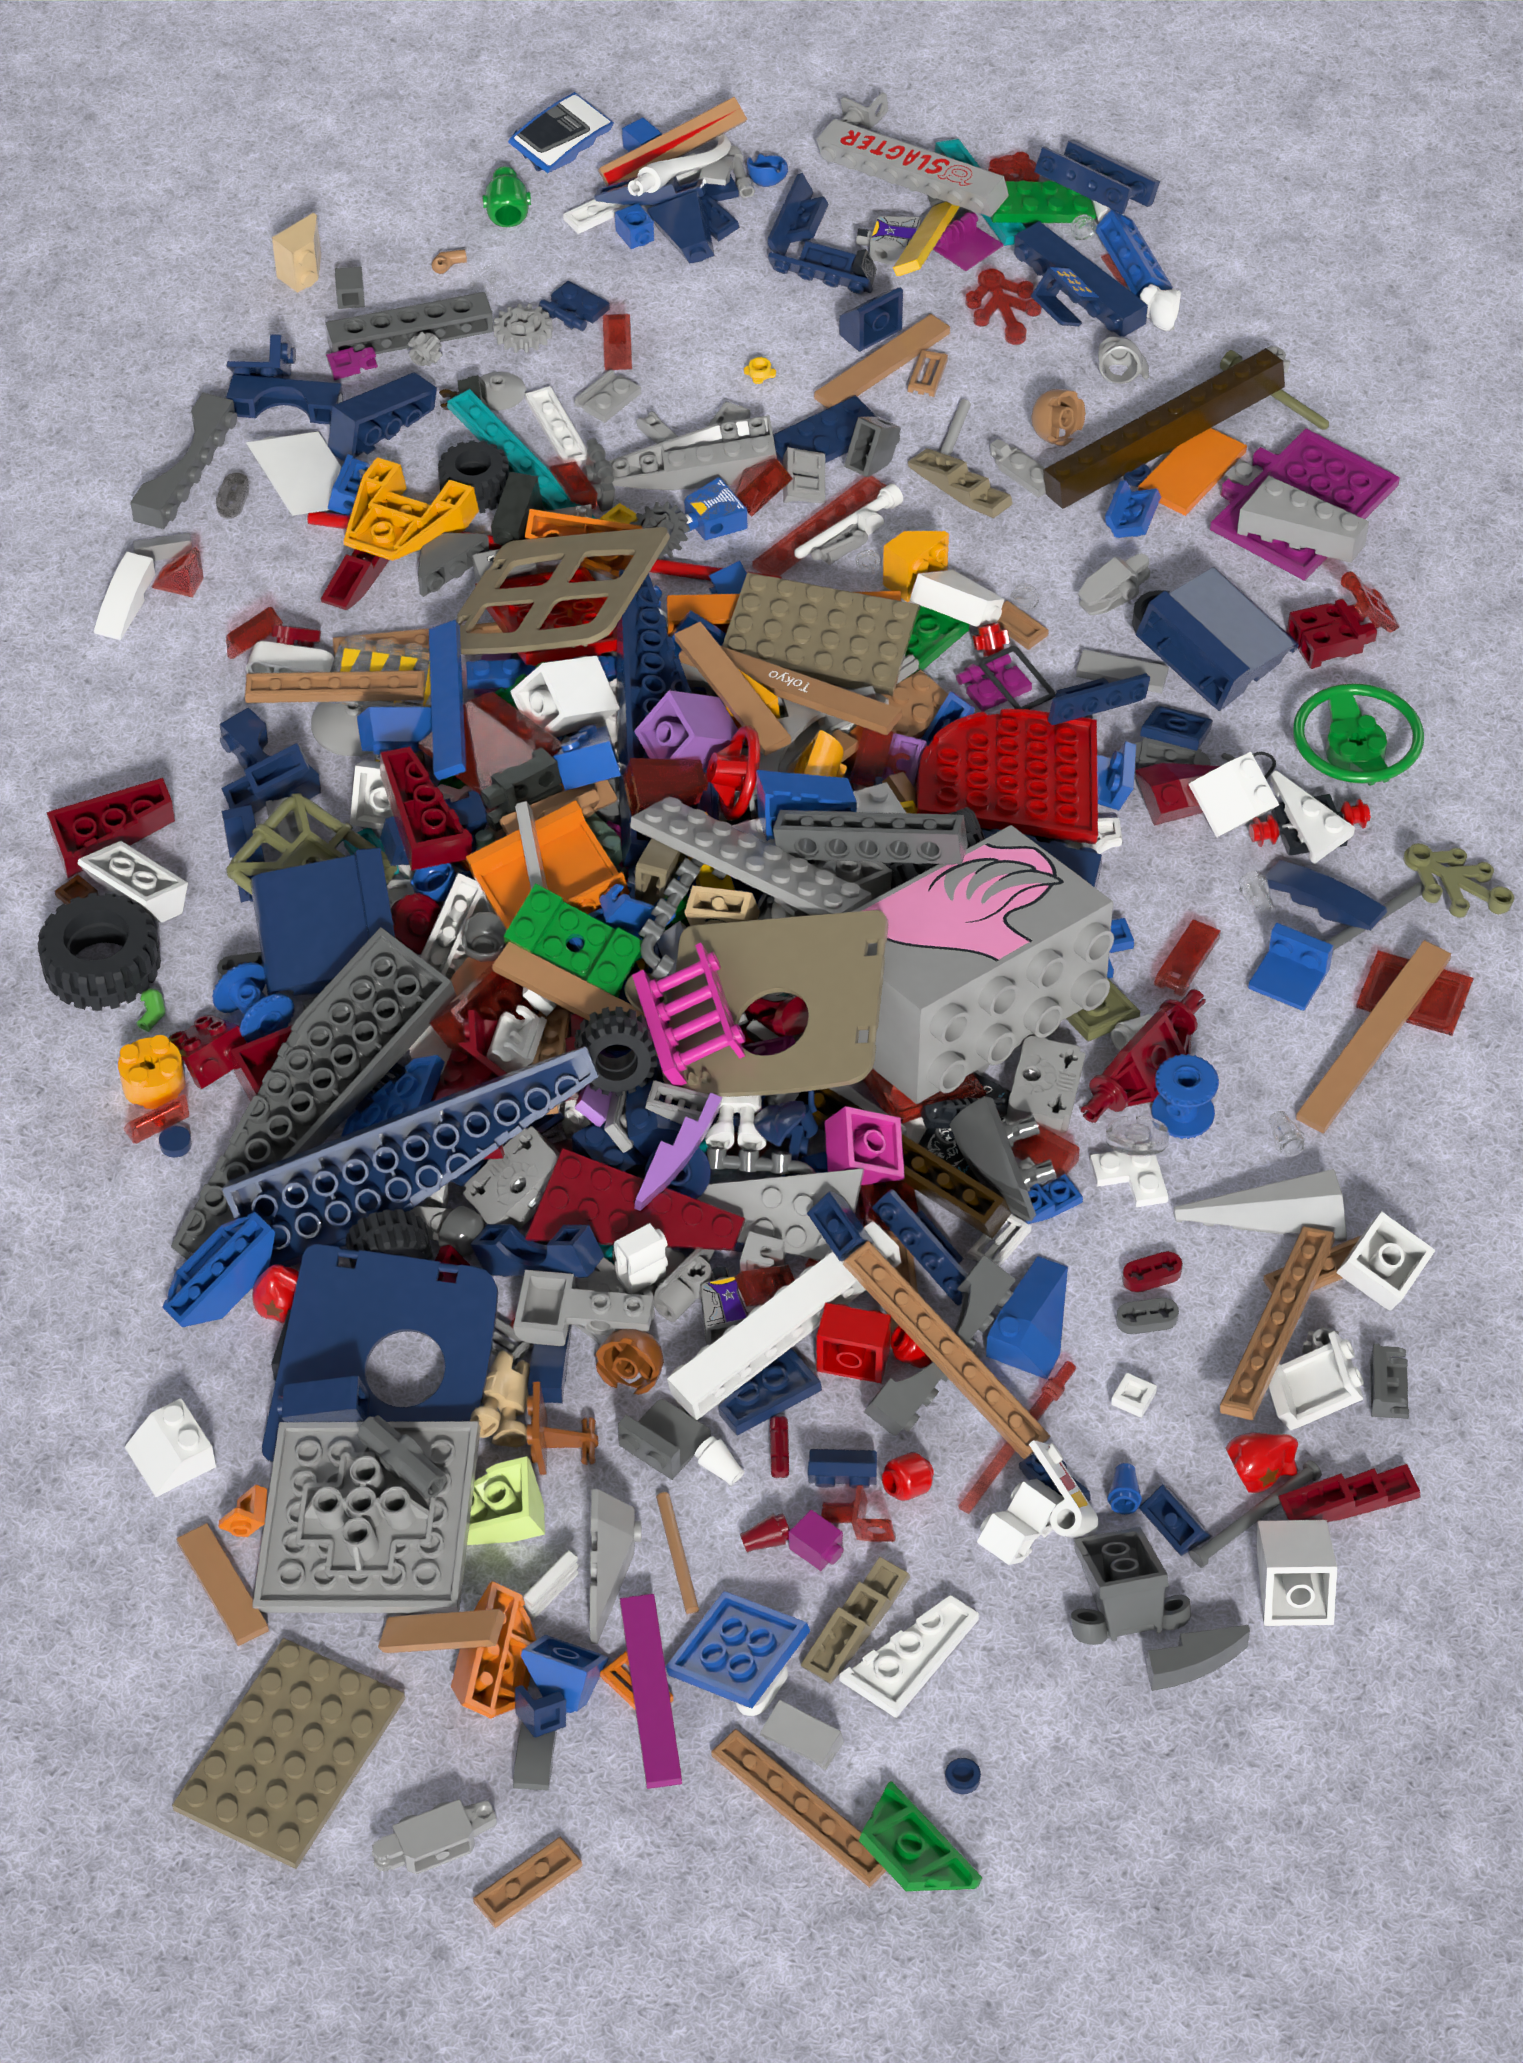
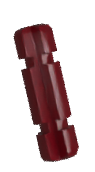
M774 1416L770 1419L771 1475L774 1478H787L789 1476L788 1419L784 1416Z

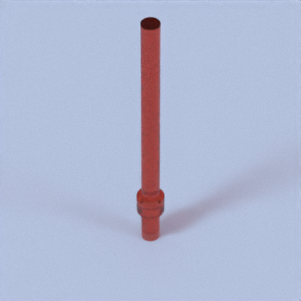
M1066 1361L1054 1377H1050L1041 1388L1042 1394L1028 1411L1037 1422L1053 1400L1057 1401L1065 1391L1064 1385L1077 1369L1072 1362ZM1007 1441L959 1504L960 1510L970 1514L1016 1452Z

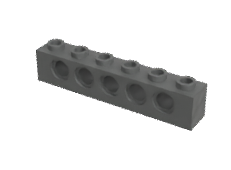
M485 292L325 322L327 342L331 353L352 347L354 353L368 347H373L375 354L411 348L408 345L409 341L414 336H418L420 332L424 334L431 333L440 342L494 332L492 310Z
M780 810L773 828L776 846L781 848L783 852L805 860L952 865L963 863L968 846L964 815Z

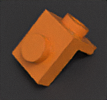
M254 1485L237 1499V1508H234L219 1520L218 1527L230 1532L234 1536L248 1537L263 1526L267 1510V1488Z

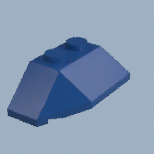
M256 1212L248 1214L247 1217L238 1218L221 1225L175 1272L168 1291L167 1300L164 1301L162 1308L182 1328L223 1319L254 1287L257 1278L269 1268L275 1231Z

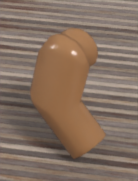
M465 249L440 252L432 261V269L438 274H443L453 264L467 263Z

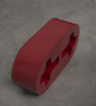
M1166 1251L1133 1260L1127 1263L1123 1269V1285L1126 1289L1137 1293L1173 1283L1181 1277L1182 1259L1174 1252ZM1162 1264L1173 1267V1270L1168 1271L1167 1268H1162ZM1132 1273L1143 1276V1279L1138 1280L1136 1277H1132Z

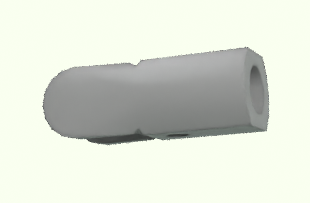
M653 411L648 413V417L644 419L640 417L636 420L638 429L657 444L678 437Z
M851 524L837 537L821 546L819 550L851 537L853 532L858 530V527L855 524ZM863 532L864 539L862 542L853 541L822 555L821 559L828 565H831L849 552L864 545L868 540V534Z

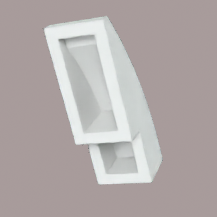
M130 552L125 553L105 595L94 633L119 640L122 639L144 603V593L156 575L153 558Z

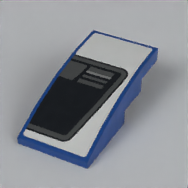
M574 92L534 117L510 137L508 143L546 173H550L573 162L579 152L591 147L597 137L609 132L614 122Z

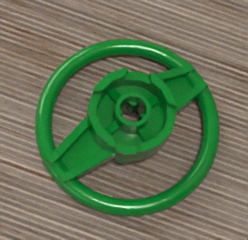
M1352 683L1328 687L1309 697L1301 705L1294 718L1293 738L1302 757L1319 772L1340 781L1367 783L1371 786L1375 785L1376 782H1389L1391 778L1402 774L1416 762L1424 746V729L1416 711L1398 695L1377 686ZM1353 695L1367 696L1384 701L1400 711L1407 719L1412 730V744L1407 754L1400 761L1392 766H1387L1384 761L1387 748L1386 733L1376 724L1374 717L1370 715L1362 716ZM1327 700L1331 725L1327 737L1326 756L1330 763L1321 759L1311 749L1305 737V723L1309 714L1318 705Z

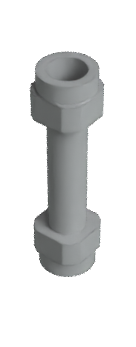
M731 146V149L725 156L736 157L733 171L737 179L736 186L739 190V195L742 198L751 197L754 195L755 189L752 179L747 177L743 168L742 152L738 147Z

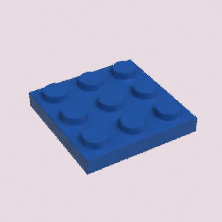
M723 1591L665 1668L668 1675L752 1709L809 1634L810 1629L807 1622Z

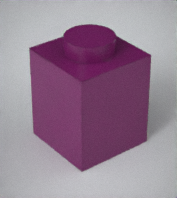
M810 1510L789 1531V1549L819 1571H822L828 1563L833 1565L840 1559L844 1551L843 1532L816 1512Z

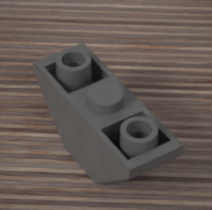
M443 533L423 545L418 571L420 595L424 597L431 592L438 591L445 583L453 578L461 577L466 570L473 567L472 555L489 551L488 536L471 533Z

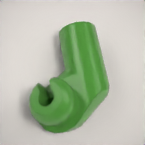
M153 988L144 991L140 997V1000L145 1002L144 1006L147 1011L137 1021V1025L146 1032H149L166 1012L162 994Z

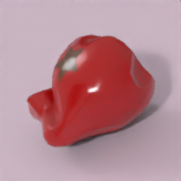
M272 1265L257 1278L252 1291V1300L255 1311L261 1317L277 1320L284 1324L288 1310L292 1308L299 1271L282 1265Z
M1259 1432L1245 1433L1234 1437L1225 1447L1240 1479L1249 1493L1264 1492L1271 1488L1280 1476H1295L1297 1474L1298 1468L1295 1462L1298 1441L1292 1435Z

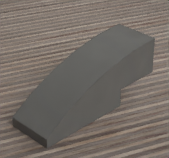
M1249 1625L1181 1633L1177 1647L1148 1650L1146 1669L1151 1691L1171 1688L1194 1681L1216 1671L1233 1660L1248 1647Z

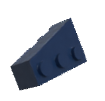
M477 789L468 792V798L451 802L450 798L445 799L449 808L453 809L459 817L462 827L467 829L472 836L471 854L477 851L476 833L484 830L487 823V812ZM394 816L386 818L380 840L390 866L409 865Z

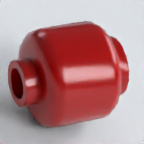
M899 1325L895 1328L890 1344L896 1359L917 1368L929 1366L933 1361Z
M910 1452L887 1462L882 1474V1484L890 1496L900 1501H907L930 1490L934 1470L931 1463L922 1455Z

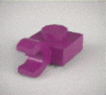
M352 347L326 354L334 380L360 374V368L368 370L378 367L373 347L365 348L354 353Z

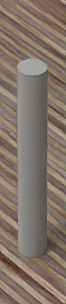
M963 399L960 401L940 453L951 456L971 406L968 400Z

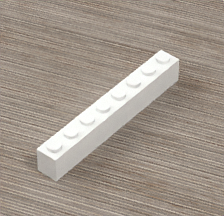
M872 1221L864 1227L874 1241L872 1245L895 1268L901 1263L899 1246ZM830 1250L825 1258L816 1265L807 1267L798 1279L788 1286L781 1287L768 1302L755 1307L748 1317L738 1325L730 1326L721 1338L711 1345L704 1346L691 1361L674 1369L671 1376L667 1378L671 1395L695 1420H698L819 1327L825 1303L847 1305L866 1289L843 1265L844 1261H839L834 1252Z

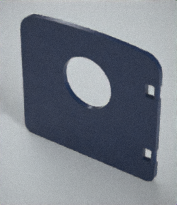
M321 1244L309 1246L304 1251L262 1444L263 1456L269 1462H274L279 1422H284L281 1416H278L277 1401L279 1396H283L284 1385L359 1376L370 1394L368 1417L379 1415L386 1422L470 1421L472 1412L476 1408L481 1407L492 1353L498 1303V1288L493 1277L486 1270L473 1266L452 1265L432 1260L362 1250L341 1249L340 1247ZM339 1257L357 1259L355 1269L338 1267ZM439 1272L456 1273V1283L438 1281ZM399 1332H417L429 1337L440 1347L445 1361L444 1377L436 1392L424 1402L409 1407L392 1406L378 1399L371 1391L366 1377L368 1359L374 1348L383 1339Z

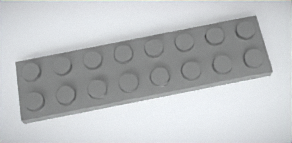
M666 797L631 817L630 828L810 915L852 912L871 900L872 893L861 889L859 885L834 876L830 871L821 870L809 864L805 859L796 858L783 852L781 848L760 841L756 836L739 831L729 823L718 821L706 815L704 811L693 809L676 798Z

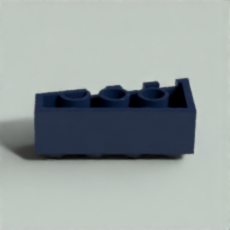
M413 372L333 405L328 442L329 449L334 456L343 462L348 454L352 455L353 458H356L363 452L368 455L376 449L374 446L376 443L384 438L389 441L396 436L401 426L404 425L408 428L434 410L437 387Z

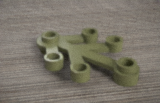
M1417 843L1406 849L1403 855L1404 863L1410 869L1418 872L1425 887L1422 892V897L1425 901L1437 903L1443 893L1442 887L1436 884L1433 873L1441 878L1451 899L1449 912L1457 918L1465 917L1470 908V903L1463 897L1460 888L1486 901L1489 910L1494 914H1503L1511 909L1515 899L1512 891L1500 886L1490 891L1468 879L1474 877L1482 883L1490 881L1494 868L1489 863L1481 862L1477 865L1464 866L1467 854L1460 848H1453L1450 851L1432 852L1428 846ZM1439 863H1448L1451 867H1445Z

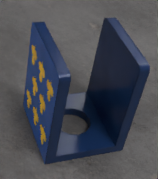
M1049 267L1031 297L1058 324L1079 327L1082 321L1056 297L1062 286L1077 300L1097 301L1099 296L1071 269ZM1053 279H1056L1054 285L1047 289L1048 284Z

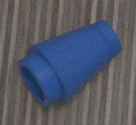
M1122 1463L1115 1468L1108 1495V1503L1114 1512L1129 1515L1138 1509L1142 1502L1135 1467L1128 1463Z

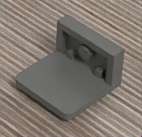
M660 1399L655 1402L638 1422L628 1415H625L618 1423L619 1446L673 1480L694 1457L698 1447L711 1437V1430L668 1401Z

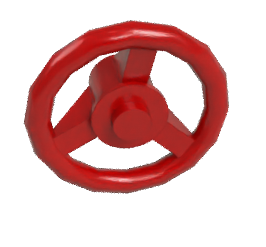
M751 725L740 727L734 734L730 745L718 753L714 752L708 764L707 781L712 783L717 791L721 813L728 821L739 819L746 811L757 782L756 770H759L760 742L758 732ZM746 738L749 747L748 757L746 755L740 756L742 744ZM735 791H741L739 799L734 806Z

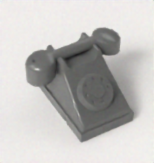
M1141 1527L1074 1539L1075 1553L1080 1560L1098 1611L1083 1608L1074 1610L1071 1613L1073 1636L1079 1642L1088 1645H1098L1104 1643L1109 1638L1115 1642L1119 1636L1155 1630L1157 1633L1162 1632V1629L1171 1631L1179 1629L1188 1623L1191 1618L1190 1599L1184 1595H1174L1165 1598V1587H1169L1168 1574Z

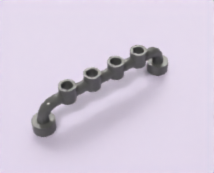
M687 858L683 860L676 871V874L681 878L679 881L673 878L663 894L668 896L667 901L661 898L651 912L656 919L653 921L649 918L638 933L644 937L640 947L641 955L644 961L654 969L651 976L657 980L667 976L675 960L666 954L660 959L654 953L653 947L676 912L678 905L688 892L701 867L705 865L694 858L691 861ZM715 868L712 871V874L721 880L727 875Z
M712 1146L707 1147V1154H705L711 1169L728 1168L747 1172L768 1171L775 1174H816L815 1170L807 1163L791 1160L792 1153L775 1151L772 1152V1159L759 1158V1151L754 1149H740L739 1156L726 1155L727 1148ZM645 1170L644 1173L637 1174V1177L645 1179Z

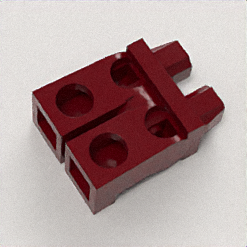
M1343 598L1335 600V604L1327 603L1290 612L1286 631L1299 643L1297 649H1300L1299 652L1310 669L1320 667L1322 662L1336 657L1345 658L1352 654L1363 653L1364 645L1375 642L1377 636V629L1373 623L1360 625L1361 622H1364L1365 618L1364 609L1361 604L1348 606Z

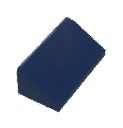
M829 1191L807 1212V1215L841 1262L868 1240L871 1244L874 1243L841 1195Z
M1163 1484L1138 1507L1180 1556H1183L1212 1537L1176 1494Z

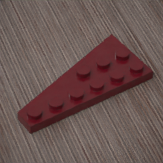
M562 1148L525 1239L526 1241L535 1242L550 1241L563 1225H590L599 1245H614L615 1241L650 1223L655 1230L659 1229L664 1234L667 1241V1247L665 1248L686 1247L734 1251L746 1220L743 1217L667 1188L639 1211L634 1209L644 1179Z

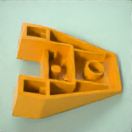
M377 457L362 476L343 543L345 546L394 561L422 549L423 545L443 533H460L465 531L479 512L474 487L449 480L431 505L401 496L407 489L401 464Z

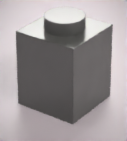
M362 266L335 268L338 309L365 307Z

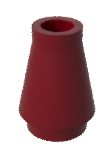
M772 1513L747 1531L740 1533V1537L748 1553L753 1550L786 1545L785 1541L789 1540L790 1529L783 1513L778 1515Z

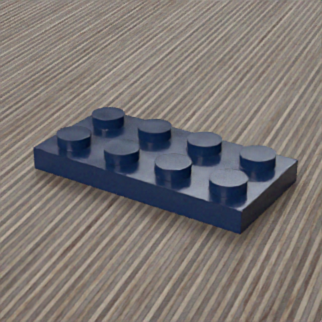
M855 395L773 434L777 460L783 465V456L789 447L824 453L825 463L848 453L858 417L877 416Z

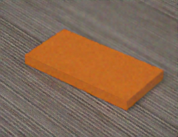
M1210 428L1177 446L1139 485L1138 491L1158 489L1161 495L1160 504L1186 516L1246 453L1247 445Z

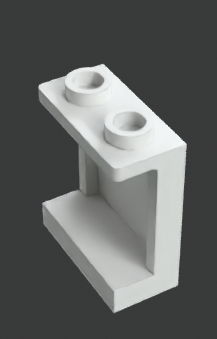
M1335 1331L1328 1333L1330 1344L1281 1365L1279 1363L1269 1384V1389L1277 1416L1289 1430L1297 1429L1363 1400L1360 1386L1364 1385L1358 1368L1356 1366L1353 1367L1351 1360L1355 1357L1354 1350L1348 1339L1342 1340Z

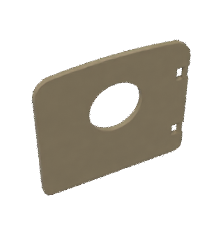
M879 910L693 925L684 929L680 935L675 972L700 961L695 945L702 943L708 953L713 951L721 966L717 973L735 1025L739 1023L742 1014L750 1004L762 996L776 992L791 993L800 997L807 1005L809 1018L801 1038L787 1050L774 1055L761 1056L752 1054L743 1048L745 1057L739 1059L729 1045L687 1065V1069L683 1071L687 1084L680 1087L708 1095L713 1093L720 1097H740L827 1089L855 1084L864 1079L872 1070L875 1062L876 1033L879 1024L885 965L884 953L889 925L885 914ZM877 943L876 955L867 956L868 944ZM705 973L674 987L672 1002L707 986L708 982ZM713 997L671 1016L669 1027L675 1029L715 1010L716 1006ZM721 1021L680 1040L679 1045L675 1046L676 1051L684 1053L724 1034ZM859 1030H868L867 1043H858ZM663 1073V1081L666 1084L672 1085Z

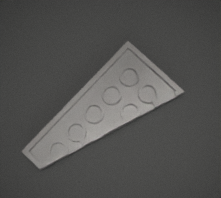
M864 1169L709 1184L706 1191L697 1200L745 1218L746 1221L737 1241L739 1243H746L750 1231L784 1240L785 1253L821 1261L831 1248L807 1215V1212L831 1191L841 1195L855 1213Z

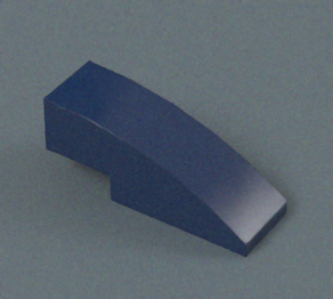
M295 743L244 770L246 776L221 789L230 809L251 805L254 814L266 806V801L272 800L273 802L289 790L310 769L299 744Z
M569 1324L564 1346L534 1344L528 1382L529 1396H533V1382H540L544 1403H563L572 1324Z

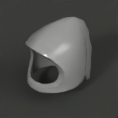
M1111 336L1100 344L1098 352L1099 369L1104 379L1112 383L1125 384L1131 382L1139 374L1144 379L1149 378L1148 362L1139 348L1130 339L1121 336ZM1111 365H1124L1128 369L1120 376L1113 374L1109 367Z

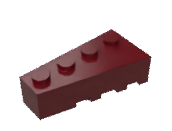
M411 747L380 752V776L411 871L466 860V856L470 855L472 851V836L467 829L462 827L455 811L449 808L443 799L440 789L431 782L428 772Z
M163 777L46 812L50 833L67 878L83 871L78 865L80 858L119 841L131 846L175 821L172 800Z

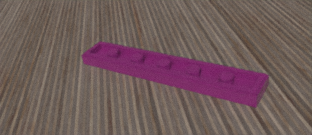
M654 1594L620 1598L646 1787L651 1789L681 1785L682 1775Z

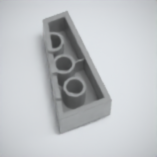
M1268 476L1240 509L1237 534L1247 536L1248 533L1260 535L1261 540L1272 543L1273 539L1290 543L1289 547L1300 550V548L1307 547L1315 549V554L1352 563L1365 547L1369 521Z

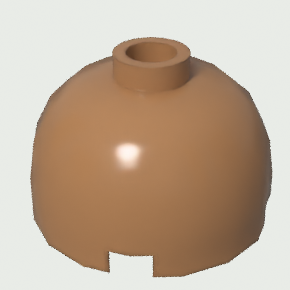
M1052 389L1041 394L1035 402L1031 415L1032 426L1040 438L1048 443L1059 446H1066L1075 439L1068 437L1075 431L1082 430L1086 415L1085 404L1082 399H1078V393L1067 389ZM1059 428L1065 430V436L1059 437Z

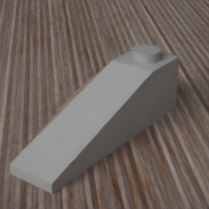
M592 1489L591 1493L592 1551H590L592 1583H590L589 1620L591 1644H598L635 1554V1542H641L642 1524L641 1521H635L634 1507L599 1489Z

